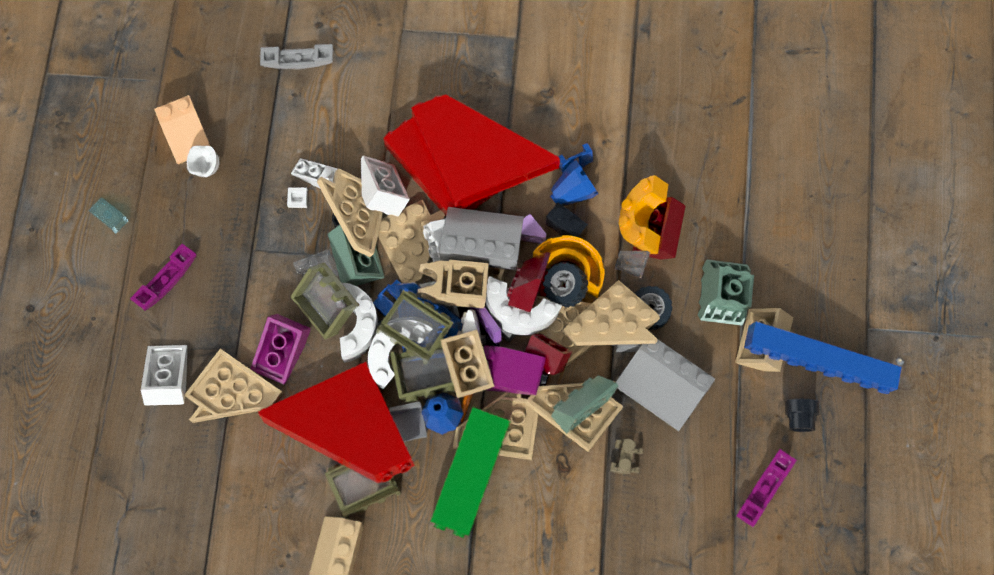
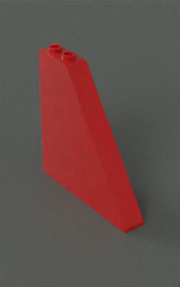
M446 94L435 96L429 101L419 102L411 107L412 117L455 208L478 201L560 167V159L555 154Z
M413 117L403 121L394 131H389L383 138L387 150L446 216L448 207H455ZM495 194L462 206L460 209L475 210Z
M366 362L258 411L265 424L376 483L386 482L392 476L405 473L415 466Z

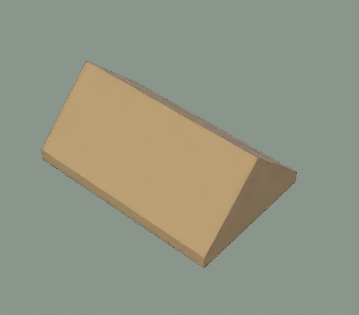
M478 330L440 340L457 398L494 387Z

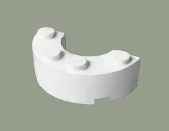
M489 276L485 306L496 324L503 330L516 335H533L536 332L547 329L557 318L562 305L547 299H543L538 306L532 308L531 313L509 306L506 292L507 283Z
M342 283L360 305L353 311L357 316L356 326L353 331L347 336L340 338L341 355L344 363L363 356L370 348L378 328V316L372 300L362 289L352 284ZM341 300L336 302L338 308L346 307Z
M417 317L396 318L387 323V325L419 344L433 329L432 324ZM380 332V334L376 333L372 339L368 353V365L373 379L384 389L394 376L389 352L395 344L390 342L388 336Z

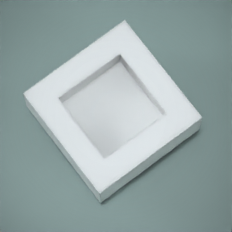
M288 188V208H307V188Z

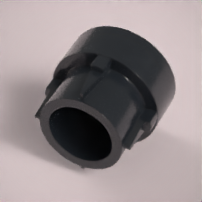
M790 399L785 401V415L789 418V431H815V421H817V416L819 415L818 400Z

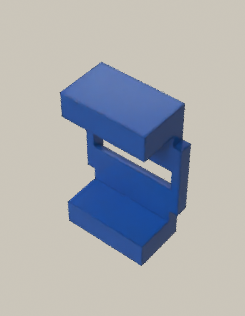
M588 143L582 145L583 152L568 158V160H565L563 155L558 156L560 159L559 169L562 174L576 158L579 159L581 168L593 162V153Z
M398 280L392 285L389 284L373 302L374 307L384 317H386L394 303L383 293L387 290L397 300L395 284H401Z

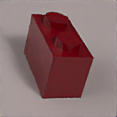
M542 333L532 335L524 351L525 353L545 357L546 360L543 368L550 375L562 373L572 351Z

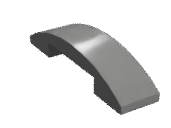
M333 44L315 45L314 49L294 50L264 47L261 48L260 65L270 68L304 69L319 67L333 62Z

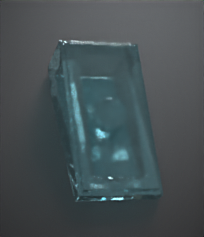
M102 197L88 210L115 234L129 221L125 215Z

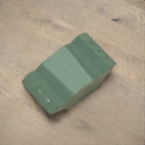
M706 259L702 268L704 275L701 279L702 290L698 302L701 306L697 314L699 319L742 326L747 317V309L751 308L754 275L750 274L751 269L747 264Z

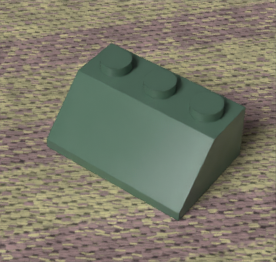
M340 225L328 233L341 283L358 286L384 278L376 246L374 254L369 257L353 249Z
M599 375L594 379L589 378L582 384L583 388L579 391L577 389L573 390L568 395L569 399L565 402L561 400L553 407L554 412L551 417L568 434L607 403L619 385Z

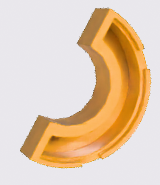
M655 175L642 179L631 190L621 204L622 208L618 223L623 238L648 254H658L661 237L648 228V221L653 210L659 204L666 202L669 185Z
M562 235V237L550 238L544 241L534 250L533 258L545 252L551 253L547 269L561 261H569L576 264L587 276V292L596 298L599 297L603 287L605 272L600 254L590 243L575 236Z

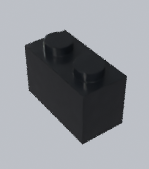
M559 203L546 216V225L561 236L569 235L582 239L587 233L588 224Z

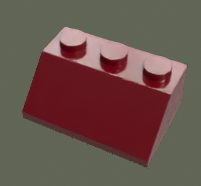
M667 197L666 202L659 204L651 213L648 221V228L661 236L658 254L645 253L633 246L632 253L660 260L675 258L686 205L673 197Z
M545 252L523 263L522 268H517L507 297L510 298L509 306L531 313L549 261L550 252Z

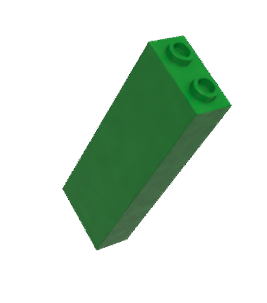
M474 407L472 408L430 521L435 523V528L443 531L446 528L454 530V535L462 538L465 535L470 536L511 424L510 420Z

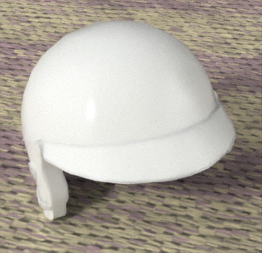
M193 146L189 150L187 168L191 174L209 177L218 170L220 164L219 157L211 146Z

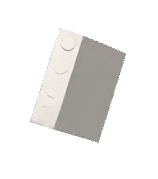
M448 207L439 251L440 261L488 263V267L517 270L524 217Z
M657 339L656 344L641 345L616 383L619 385L618 389L679 431L708 392L715 378Z

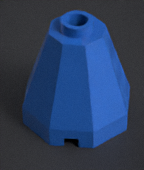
M575 160L567 167L551 188L553 194L550 196L555 204L560 203L562 206L593 198L599 193L577 160Z
M444 392L428 398L421 411L426 427L441 435L456 430L464 416L459 399Z

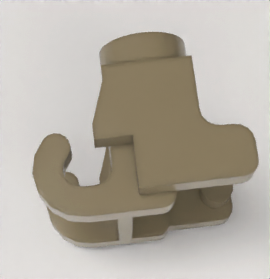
M631 439L616 440L615 448L619 449L622 446L618 467H616V463H611L610 471L624 475L625 473L631 474V472L639 473L640 468H631L633 453L643 454V449H635L636 442Z

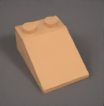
M189 95L154 109L177 164L187 161L189 150L193 146H210Z

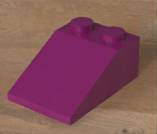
M279 314L268 316L250 370L285 385L305 347L311 328Z
M484 347L483 351L494 387L486 390L537 395L546 360L545 357L504 347Z

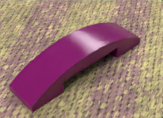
M181 244L169 256L170 261L146 286L142 285L130 300L144 311L155 305L186 273L196 258V253L184 244Z
M779 449L736 517L754 527L797 460Z

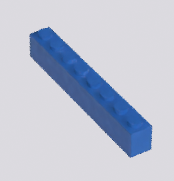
M754 322L748 326L744 348L749 349L753 354H765L772 360L781 359L787 361V364L792 366L801 365L808 371H820L827 377L836 376L842 378L841 380L847 383L856 382L863 388L878 389L879 393L889 394L898 389L902 368L900 366L760 322Z

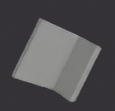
M420 402L390 407V414L404 442L427 437Z

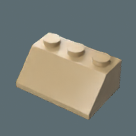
M781 308L749 309L735 363L761 371L780 372L783 360H772L768 355L753 354L749 349L744 348L748 326L754 322H760L790 332L794 317Z
M324 517L309 575H351L364 527L363 524L344 518Z

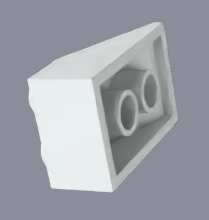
M362 156V198L366 207L370 210L384 212L387 215L399 216L410 199L395 165Z
M187 345L148 346L141 386L144 405L184 404L187 376Z

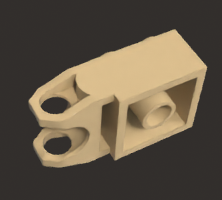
M449 260L420 264V273L432 277L436 283L432 286L418 289L417 296L419 298L426 299L434 304L484 308L488 263Z

